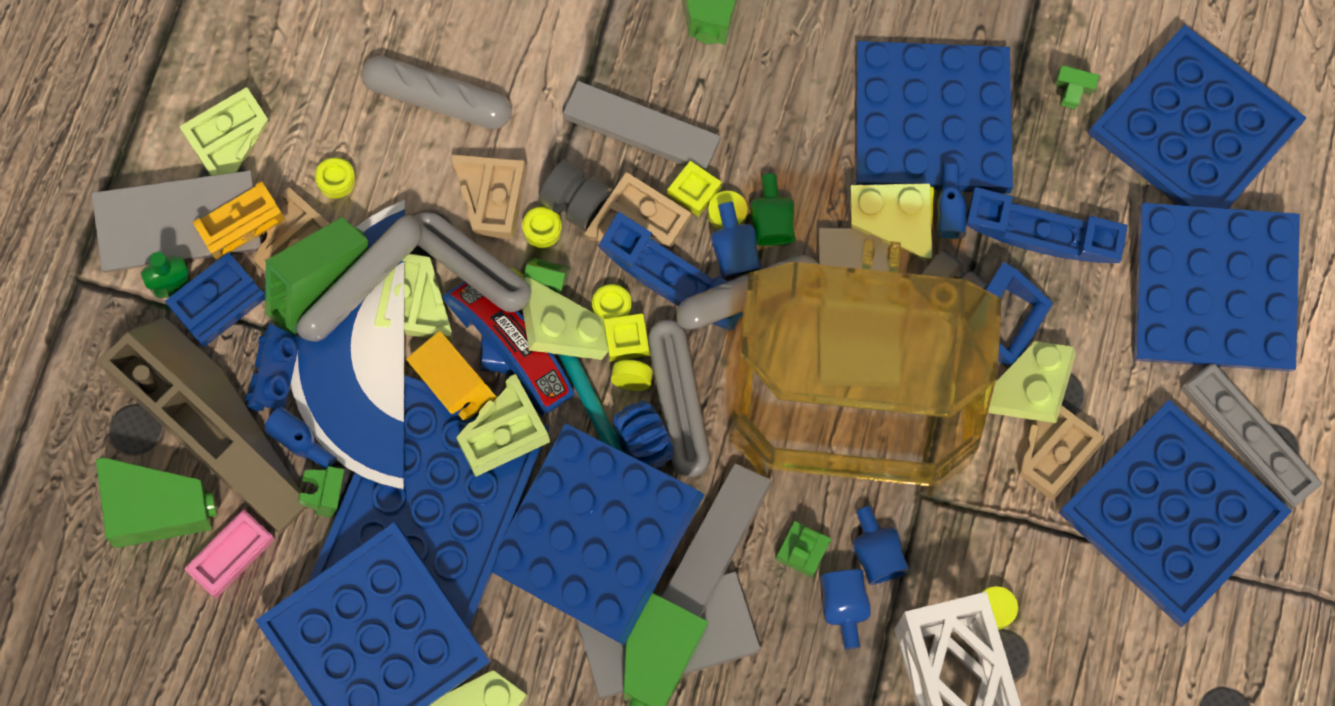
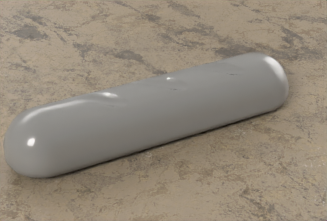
M386 56L371 57L362 67L361 77L363 84L373 92L487 129L501 128L511 119V104L504 95Z
M423 212L413 216L419 222L422 230L418 246L497 307L506 312H516L523 309L529 303L532 293L529 283L480 245L435 213Z
M410 215L398 219L300 318L296 325L297 334L302 339L312 342L325 339L392 272L400 261L419 244L422 236L419 222Z
M796 255L690 296L678 306L676 312L677 324L683 329H698L809 286L820 279V266L810 256Z
M662 320L651 328L648 334V345L663 422L671 438L670 442L674 447L671 462L674 469L680 475L697 477L708 469L711 462V454L685 330L677 324V321Z

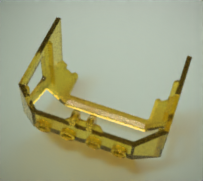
M864 239L860 269L792 262L748 273L739 327L729 441L739 452L746 456L755 467L754 470L767 477L770 469L928 486V499L947 481L969 466L979 449L997 380L1002 299L966 279L898 273L901 242L890 241V245L887 248V271L871 270L875 255V244L873 239ZM753 370L775 396L783 401L948 418L954 416L964 407L962 444L937 464L773 447L749 420Z

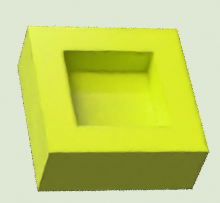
M689 161L667 189V196L699 217L708 206L712 197L721 189L722 182L692 161Z
M643 313L604 319L610 362L649 356V345Z

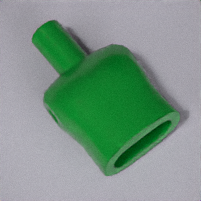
M765 174L761 177L763 197L753 199L750 202V215L756 233L757 245L782 246L791 244L796 241L794 201L790 197L779 196L776 174Z
M162 252L153 253L150 256V264L141 271L146 288L157 298H169L192 280L183 257H166Z

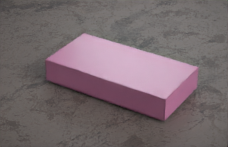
M243 509L184 569L216 599L275 539Z

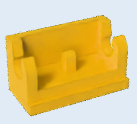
M260 181L252 189L203 218L194 220L192 223L210 253L218 260L227 252H233L286 219L264 183Z
M438 331L406 358L451 414L459 411L466 403L470 402L458 414L463 421L477 414L489 400L494 402L497 398L441 331Z

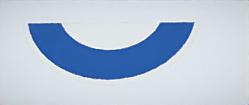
M405 200L381 210L355 227L365 234L368 240V249L398 219L405 216ZM400 261L395 268L384 319L391 320L390 327L375 326L384 284L383 280L325 339L318 342L300 339L291 380L292 392L298 410L320 445L337 457V461L355 473L380 484L404 489L405 261ZM402 283L399 295L397 297L394 293V289L398 284Z

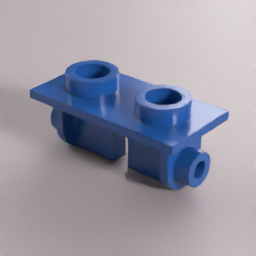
M269 324L268 330H265L264 335L258 339L259 348L255 367L259 368L258 373L252 375L249 392L245 397V400L248 401L247 407L254 411H263L264 407L273 411L279 407H286L301 339L273 324Z

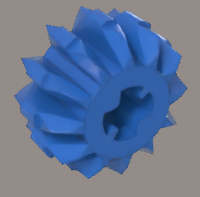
M642 400L636 404L632 403L622 408V411L614 414L613 427L626 454L655 469L664 466L665 462L672 459L674 447L670 442L671 438L659 414L655 412L652 405Z

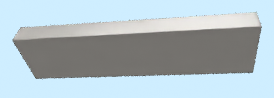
M580 81L577 82L563 112V119L683 166L692 161L706 172L721 140V136Z
M1215 364L1207 366L1181 388V391L1275 496L1290 510L1323 484Z
M734 463L662 598L699 617L702 616L769 491L771 479Z

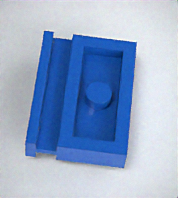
M227 252L165 300V303L204 348L265 300V293L254 283V280L234 257Z

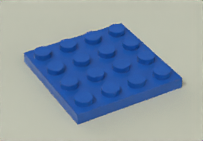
M1184 24L1095 122L1088 134L1176 204L1229 209L1300 128L1306 117Z
M858 41L856 46V185L930 184V187H934V191H942L944 164L954 163L960 165V192H973L974 188L977 187L997 193L1010 194L1013 189L1010 47Z
M1141 203L1138 216L1133 361L1201 366L1215 364L1217 367L1286 372L1296 370L1300 214Z
M1168 400L1059 511V514L1177 625L1182 627L1292 511L1171 400Z
M565 423L503 536L502 546L498 552L492 573L625 645L705 494Z
M397 522L390 524L255 620L312 706H430L492 662Z

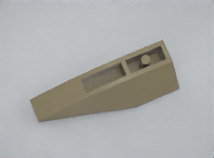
M165 317L127 332L98 360L112 381L280 535L307 508L298 503V496L302 492L223 370Z

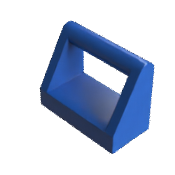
M1003 262L965 322L958 338L1010 368L1028 347L1053 303L1017 269ZM1006 290L1033 305V308L1007 349L983 328Z

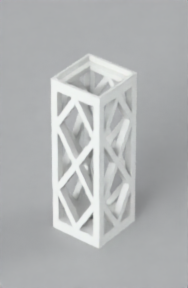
M987 591L904 612L894 630L916 706H943L941 697L951 706H967L939 679L946 650H949L980 680L974 706H1021ZM955 631L975 650L978 662L950 637L951 632ZM933 637L928 655L924 639Z

